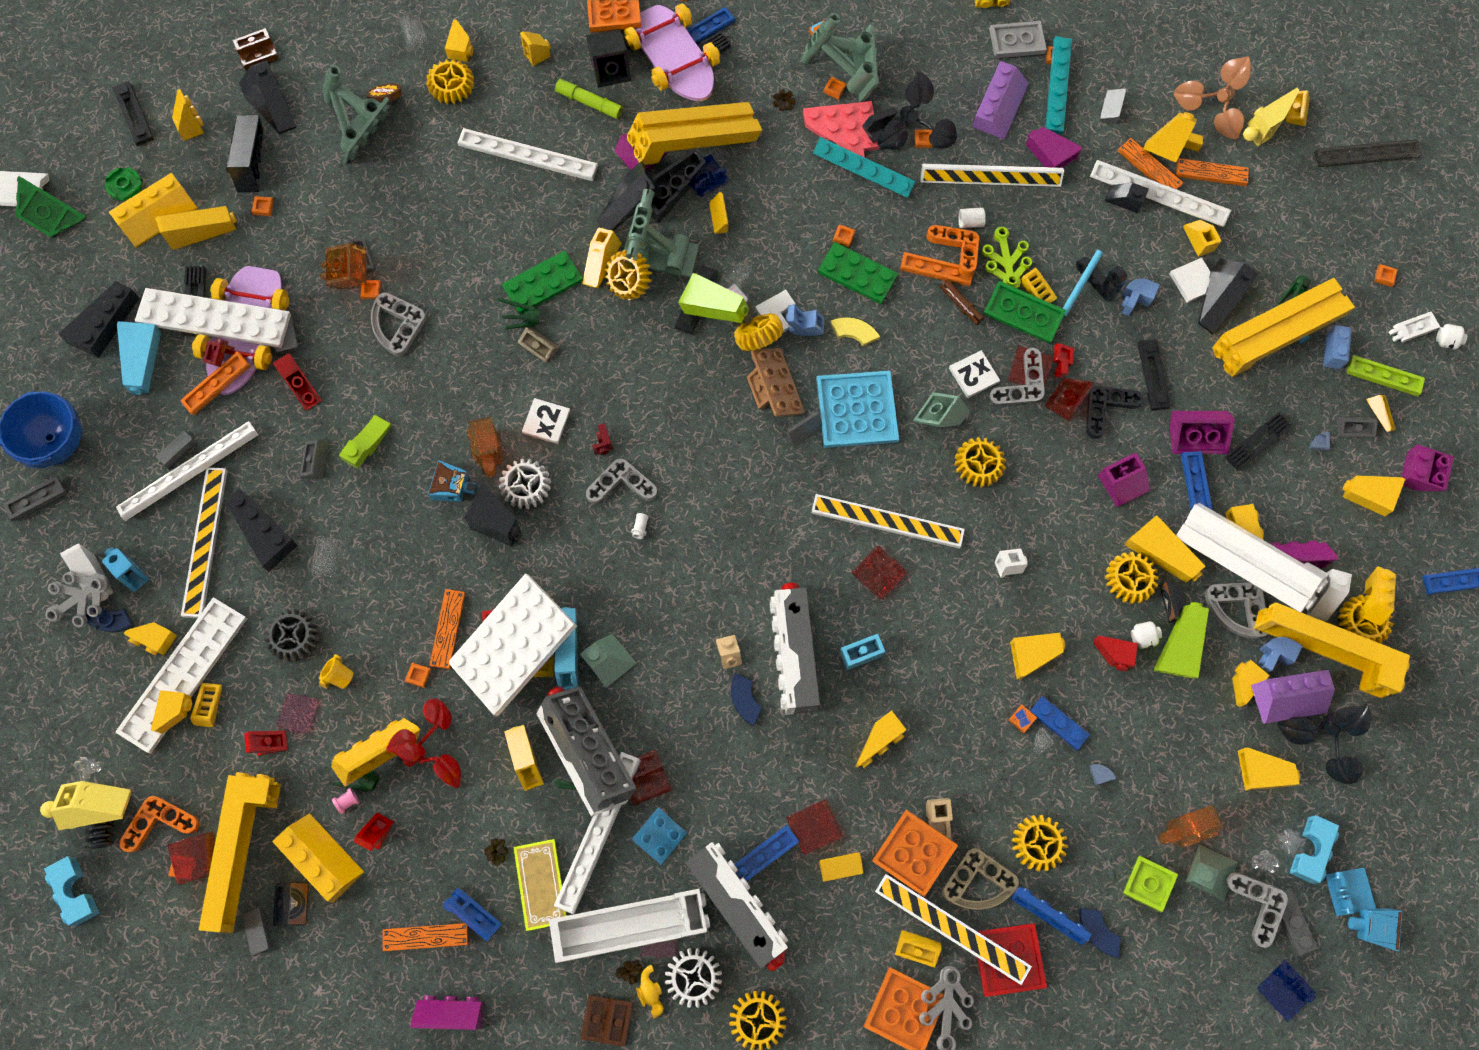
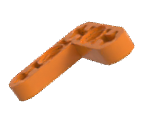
M939 225L930 226L926 235L927 240L934 244L960 247L959 273L964 277L973 276L977 266L979 235L970 230ZM955 235L957 239H950L948 236ZM970 251L973 253V256H967L964 252ZM966 263H970L969 269H966Z
M150 796L143 802L122 836L120 848L129 853L138 851L157 820L186 834H193L198 830L199 820L192 814L162 798ZM156 802L157 806L163 808L162 811L152 809L150 803ZM174 809L176 811V818L168 821L166 818L167 812ZM145 818L148 825L144 830H139L138 822ZM181 819L186 821L191 820V824H193L192 828L186 829L187 826L179 821ZM132 832L140 833L141 836H135L136 834H132ZM128 839H133V842L135 843L133 847L129 846V844L127 843Z

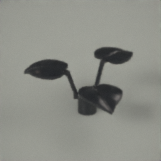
M917 71L905 91L906 100L912 105L904 106L900 110L901 121L898 119L892 120L884 127L877 142L879 147L891 150L903 147L908 139V133L904 130L907 127L906 121L908 123L917 121L932 130L933 132L929 135V142L936 148H948L956 142V127L951 120H939L934 128L918 118V112L914 108L920 107L921 103L928 104L934 95L932 82L922 72Z
M1368 704L1344 707L1337 712H1331L1327 714L1325 722L1322 721L1316 730H1314L1315 723L1303 717H1294L1278 722V728L1286 739L1298 745L1310 743L1313 740V734H1318L1324 728L1328 734L1335 736L1336 759H1330L1326 763V771L1329 776L1335 781L1344 784L1356 783L1361 777L1363 768L1357 759L1349 756L1340 758L1339 733L1346 730L1352 736L1365 734L1371 724V712Z

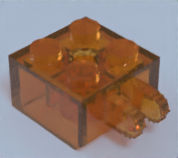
M352 243L326 248V261L320 263V267L326 269V273L320 274V278L326 280V286L344 289L366 284V248Z
M492 417L468 421L470 428L467 429V434L472 445L470 446L472 457H474L475 463H479L481 469H484L486 476L493 478L497 473L496 466L502 463L503 458Z
M1214 805L1167 821V831L1160 833L1158 841L1164 845L1173 843L1174 846L1181 844V847L1190 846L1201 840L1219 835L1218 830L1224 829Z

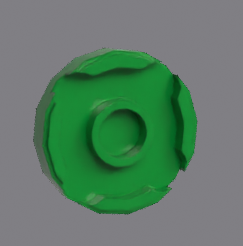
M130 167L116 168L105 179V189L110 197L120 201H126L138 194L143 185L140 175Z

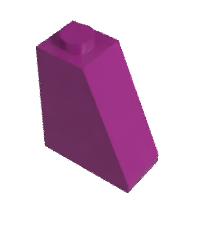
M1045 127L1031 131L1026 142V146L1044 167L1048 168L1065 167L1079 158L1083 149L1081 146Z

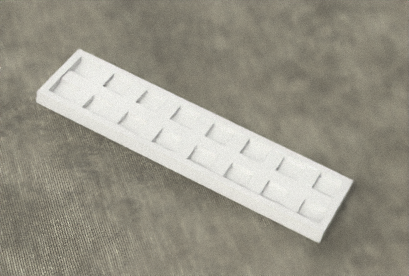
M145 288L135 322L155 324L158 328L282 348L291 314L289 311Z
M213 597L118 727L116 733L151 754L166 733L158 734L151 731L160 690L185 693L192 697L247 618Z

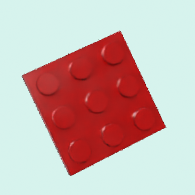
M1035 923L977 931L1032 966L1022 985L977 957L984 997L1047 988Z

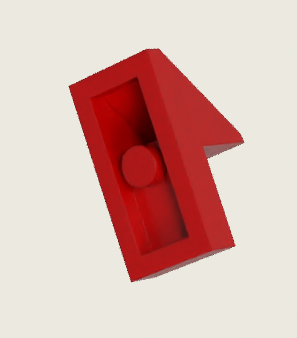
M285 730L248 731L244 733L246 753H257V756L288 750Z
M376 813L355 836L354 843L370 851L374 848L379 850L394 821Z

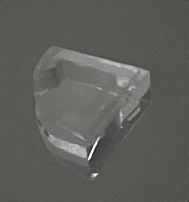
M1043 727L1037 731L1034 739V749L1037 755L1054 744V741Z

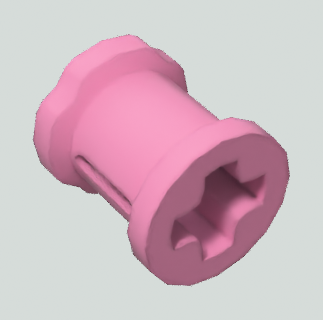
M352 788L347 789V792L340 797L332 799L340 814L345 813V810L350 806L360 803Z

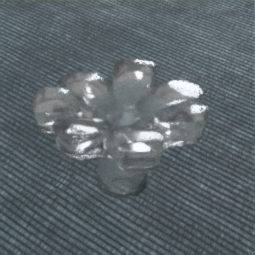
M80 756L79 761H74V767L77 771L82 772L81 777L83 779H89L92 772H100L103 763L96 762V757H90L87 760L85 756Z
M1285 829V835L1280 834L1278 836V840L1283 842L1280 845L1281 850L1288 849V854L1291 856L1295 855L1296 852L1301 853L1303 851L1301 845L1306 843L1305 838L1300 837L1298 830Z
M1262 850L1259 855L1252 857V867H1260V873H1266L1267 869L1270 873H1275V867L1280 866L1279 860L1276 859L1275 855L1270 854L1268 850Z

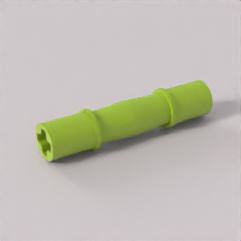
M561 78L556 83L555 92L571 100L575 99L617 120L622 114L623 106L607 98L603 99Z

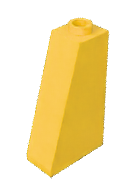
M226 206L155 217L160 234L172 250L236 230L234 223L237 222L235 214L230 212Z
M1157 515L1125 543L1127 547L1139 554L1141 553L1143 557H1148V560L1185 583L1191 579L1195 581L1203 574L1201 570L1205 565Z

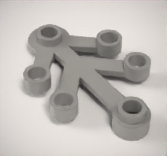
M69 571L62 577L64 583L72 584L77 582L88 586L80 589L63 585L58 581L48 585V591L53 595L64 593L73 596L60 605L55 604L47 608L46 618L56 622L65 616L66 610L78 603L77 615L73 617L72 623L76 627H81L87 623V598L92 592V605L87 608V613L91 617L101 614L102 592L107 590L109 580L105 575L99 573L87 577Z
M953 966L944 967L940 972V980L930 990H924L921 993L923 1002L933 1003L936 995L944 989V997L931 1010L922 1012L919 1016L921 1024L930 1026L933 1024L934 1019L943 1011L941 1036L937 1039L939 1050H955L956 1041L950 1035L952 1012L958 1019L957 1024L960 1029L969 1030L972 1026V1020L966 1017L954 1000L953 990L959 996V1004L962 1007L970 1008L974 1000L959 983L961 979L960 973ZM948 973L951 974V979L949 981L947 979ZM927 993H930L929 1000L926 999ZM966 997L968 998L967 1004L964 1003ZM926 1015H928V1017H929V1020H928L927 1023L925 1022V1019H924ZM964 1019H966L967 1025L965 1027L963 1026ZM944 1039L946 1040V1046H945V1047H943V1040H944Z

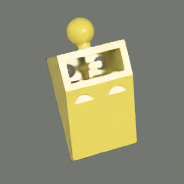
M1295 88L1265 108L1260 107L1254 113V118L1248 122V127L1243 132L1244 139L1253 141L1257 146L1271 139L1285 119L1299 89Z
M85 781L63 784L55 801L45 802L41 806L40 812L46 818L53 817L58 830L74 829L76 827L123 819L131 796V790Z

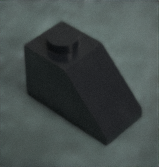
M1133 182L1110 185L1104 201L1138 214L1149 188Z

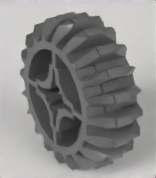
M287 609L285 615L283 612H279V618L272 616L274 622H268L267 626L270 629L264 630V633L269 635L263 638L265 642H268L266 648L271 650V655H276L278 660L283 658L285 662H289L290 658L293 662H296L297 656L304 659L303 653L306 652L310 655L311 651L309 648H316L313 641L319 640L315 636L319 633V630L315 628L317 623L312 621L313 617L311 615L307 616L305 611L299 612L298 609H294L293 613L290 609ZM299 621L298 624L295 623L292 626L285 625L288 622ZM306 628V635L304 640L302 641L301 635L304 632V629ZM281 629L282 635L278 639L279 642H277V635L279 630ZM287 630L290 633H293L294 637L296 638V641L293 638H290ZM292 644H296L298 646L290 650L284 649L285 647H288Z

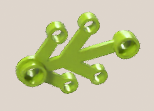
M998 227L994 232V239L1000 243L1002 257L994 252L991 245H985L982 249V255L993 260L986 263L985 270L1000 278L1003 283L1018 289L1021 284L1020 277L1026 269L1031 267L1032 259L1030 257L1022 258L1020 267L1015 272H1013L1012 266L1023 253L1027 252L1029 244L1026 241H1020L1016 251L1010 257L1007 243L1009 231L1005 227ZM996 263L1004 267L1006 273L998 269Z

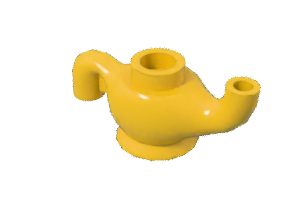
M649 965L641 974L640 987H636V992L643 1007L646 1004L652 1006L651 1014L653 1018H656L663 1013L664 1009L659 1001V995L662 994V991L657 982L653 983L649 979L650 973L654 972L652 965Z

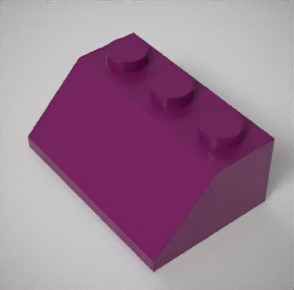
M1172 411L1170 422L1172 453L1182 454L1183 452L1201 451L1202 454H1229L1235 419L1228 411Z
M1312 540L1299 544L1298 541H1293L1285 545H1281L1280 542L1270 543L1301 563L1305 564L1308 562L1320 570L1338 560L1337 555L1326 542L1318 543L1317 540Z
M424 995L423 1000H417L410 1028L481 1029L483 1025L484 1001H479V997H466V1001H457L458 996H445V1000H436V996Z

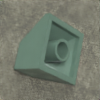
M933 392L913 421L936 427L956 426L964 421L970 410L960 396Z
M613 634L594 642L580 653L582 660L605 688H608L637 664Z
M1199 845L1185 883L1224 901L1229 889L1226 879L1229 874L1235 872L1238 862Z

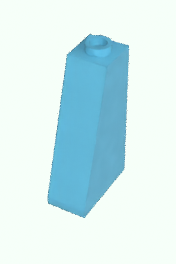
M118 321L117 331L123 385L130 393L135 395L149 393L161 331L155 324Z
M562 608L566 615L577 625L576 609ZM577 627L555 651L557 685L565 690L578 687Z

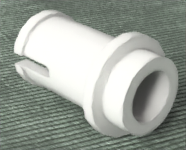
M642 513L636 515L634 529L631 530L634 538L643 539L646 536L645 529L649 518L648 515Z

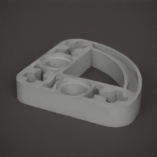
M389 293L379 294L371 311V325L377 340L388 352L395 356H402L407 352L426 321V316L422 309ZM388 299L390 304L384 303L383 305L381 301H386ZM405 306L406 311L404 313H397V308ZM382 311L403 320L391 341L383 335L381 330L380 316ZM410 311L415 316H418L420 314L421 318H417L415 320L414 317L410 314ZM410 328L413 330L411 335H403L405 329ZM401 343L402 349L398 348L396 350L394 346H399Z
M1251 582L1214 584L1206 589L1205 599L1208 608L1214 618L1224 628L1236 635L1252 639L1263 638L1267 635V633L1254 629L1256 621L1253 620L1257 619V615H1254L1251 611L1252 606H1257L1260 610L1266 608L1261 588ZM1251 587L1252 590L1257 592L1256 594H1254V596L1252 593L1244 594V591L1250 590ZM1229 589H1236L1238 597H1231ZM1213 590L1215 591V593H1221L1224 591V594H1220L1215 598L1214 595H1211V592ZM1244 602L1248 628L1231 620L1221 609L1219 603Z

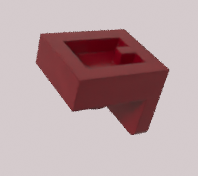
M217 339L216 342L208 340L203 362L221 367L225 349L234 351L235 347L229 346V342Z
M605 423L597 425L599 432H596L599 444L592 446L595 455H605L613 449Z

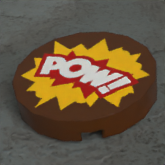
M388 83L370 89L366 95L368 99L372 98L380 103L386 97L391 102L402 95V89L399 84Z

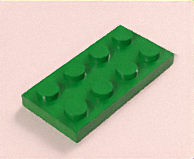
M836 242L833 243L817 272L881 305L898 276L897 272Z
M564 250L501 285L510 301L536 307L583 282V278ZM514 306L519 315L523 314L524 311H528Z
M999 281L983 315L1050 344L1066 310Z

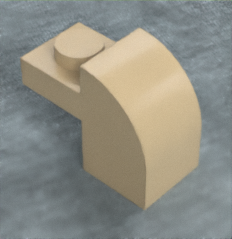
M949 798L927 800L926 816L928 824L951 839L950 821L953 820L951 800Z

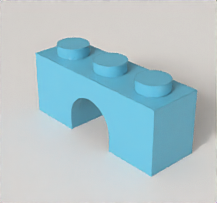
M1316 815L1308 817L1302 836L1313 842L1315 851L1312 856L1304 853L1296 854L1290 874L1312 884L1321 883L1326 876L1325 868L1327 862L1331 860L1333 855L1331 851L1332 846L1339 837L1337 832L1339 825Z
M67 856L44 868L46 872L45 880L53 889V899L61 908V918L65 924L77 926L100 914L91 894H82L76 898L72 894L73 883L84 876L76 857Z

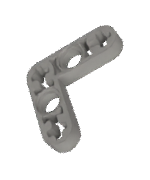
M1029 348L1024 354L1026 385L994 388L989 395V399L993 404L1038 402L1043 398L1041 352L1038 349ZM1031 352L1037 355L1034 359V365L1038 364V366H1031V358L1027 357ZM1036 370L1039 373V378L1036 380L1030 379L1029 372ZM1024 389H1027V393H1031L1036 389L1040 394L1037 398L1034 395H1028V399H1025L1026 393ZM1006 390L1009 391V401H1006L1007 397H1001L1000 401L993 398L996 392H999L1000 395H1005ZM1019 390L1022 393V397L1018 400L1013 399L1012 391Z
M616 459L586 490L587 500L591 504L600 503L620 481L645 501H652L657 496L656 486L624 459ZM617 465H624V471L619 470L616 473L618 478H616L614 473L617 471ZM638 476L640 478L639 483L631 484L629 482L630 477ZM604 478H612L613 483L610 486L603 485L602 481ZM643 482H645L644 487L647 490L652 489V495H645V490L641 487ZM599 484L600 487L602 488V489L598 492V496H599V497H598V498H596V497L591 498V492L596 493V492L599 490V486H597V485Z
M1236 872L1229 874L1226 879L1229 889L1263 903L1252 932V938L1258 946L1269 947L1274 941L1288 902L1286 893L1279 888ZM1239 877V881L1246 884L1247 886L1246 888H1244L1240 885H1237L1236 888H1234L1235 885L1232 883V880H1237ZM1254 885L1262 887V893L1259 896H1254L1251 892ZM1279 893V896L1282 899L1281 901H1276L1275 903V900L1272 899V896H1277ZM1274 903H1275V907L1278 908V911L1274 910L1273 908L1268 907L1269 904H1270L1271 906H1274ZM1268 912L1275 914V920L1272 923L1265 922L1264 917ZM1264 924L1266 927L1271 928V931L1267 928L1265 931V928L1261 927V925ZM1265 931V935L1268 938L1267 940L1263 939L1261 942V940L1258 938V935H1263Z

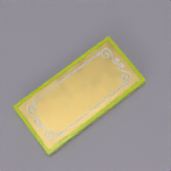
M555 839L514 847L526 931L550 927L549 919L567 916L566 911L554 906L562 888Z

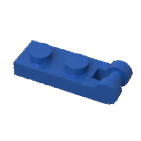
M456 889L452 893V897L446 899L443 903L446 911L454 913L486 941L502 925L461 889Z

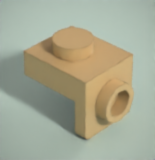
M735 635L716 639L723 669L741 665V654Z

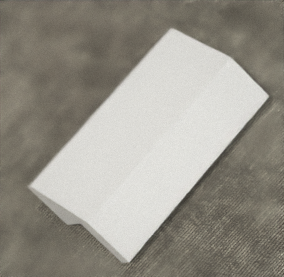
M0 171V206L17 205L18 176L42 189L49 181L48 174Z

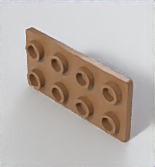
M776 348L751 351L756 368L747 376L758 409H764L770 404L775 417L803 415L805 410L782 350Z

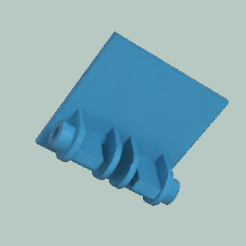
M658 807L632 840L662 865L687 832Z
M1365 868L1326 874L1325 878L1336 916L1354 914L1359 912L1360 909L1376 908Z

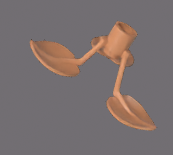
M1250 57L1232 59L1223 65L1221 78L1227 84L1226 87L1218 92L1203 94L1204 85L1199 81L1192 80L1176 88L1174 91L1175 98L1184 109L1195 110L1201 106L1202 98L1217 96V99L1225 103L1223 107L1224 113H1219L1215 116V128L1220 134L1228 138L1238 139L1244 126V115L1236 108L1227 110V106L1230 104L1229 100L1234 97L1235 90L1243 88L1249 81L1251 74Z

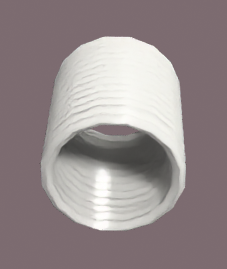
M984 208L960 209V228L984 227Z

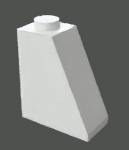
M79 543L60 553L70 571L78 575L87 577L97 573L105 575L95 555ZM79 583V585L81 586L82 589L85 588L86 586H88V585H84V584ZM110 584L107 590L102 592L101 602L114 593ZM93 592L88 595V598L91 600Z
M1335 569L1326 572L1329 574L1326 578L1329 582L1323 591L1316 593L1315 596L1318 599L1309 608L1307 615L1326 622L1348 595L1352 574Z

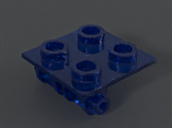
M711 154L704 157L706 171L699 179L695 180L692 186L700 198L730 181L725 174L727 173L724 166L720 167Z
M1286 960L1257 987V990L1287 1022L1307 1001L1311 1003L1316 998L1314 996L1316 992Z

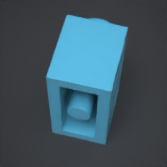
M875 634L842 647L839 654L846 670H850L883 657L886 651L879 635Z

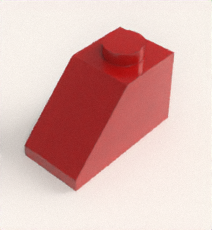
M1099 635L1094 639L1093 644L1108 664L1116 667V670L1128 671V669L1130 670L1135 666L1138 643Z

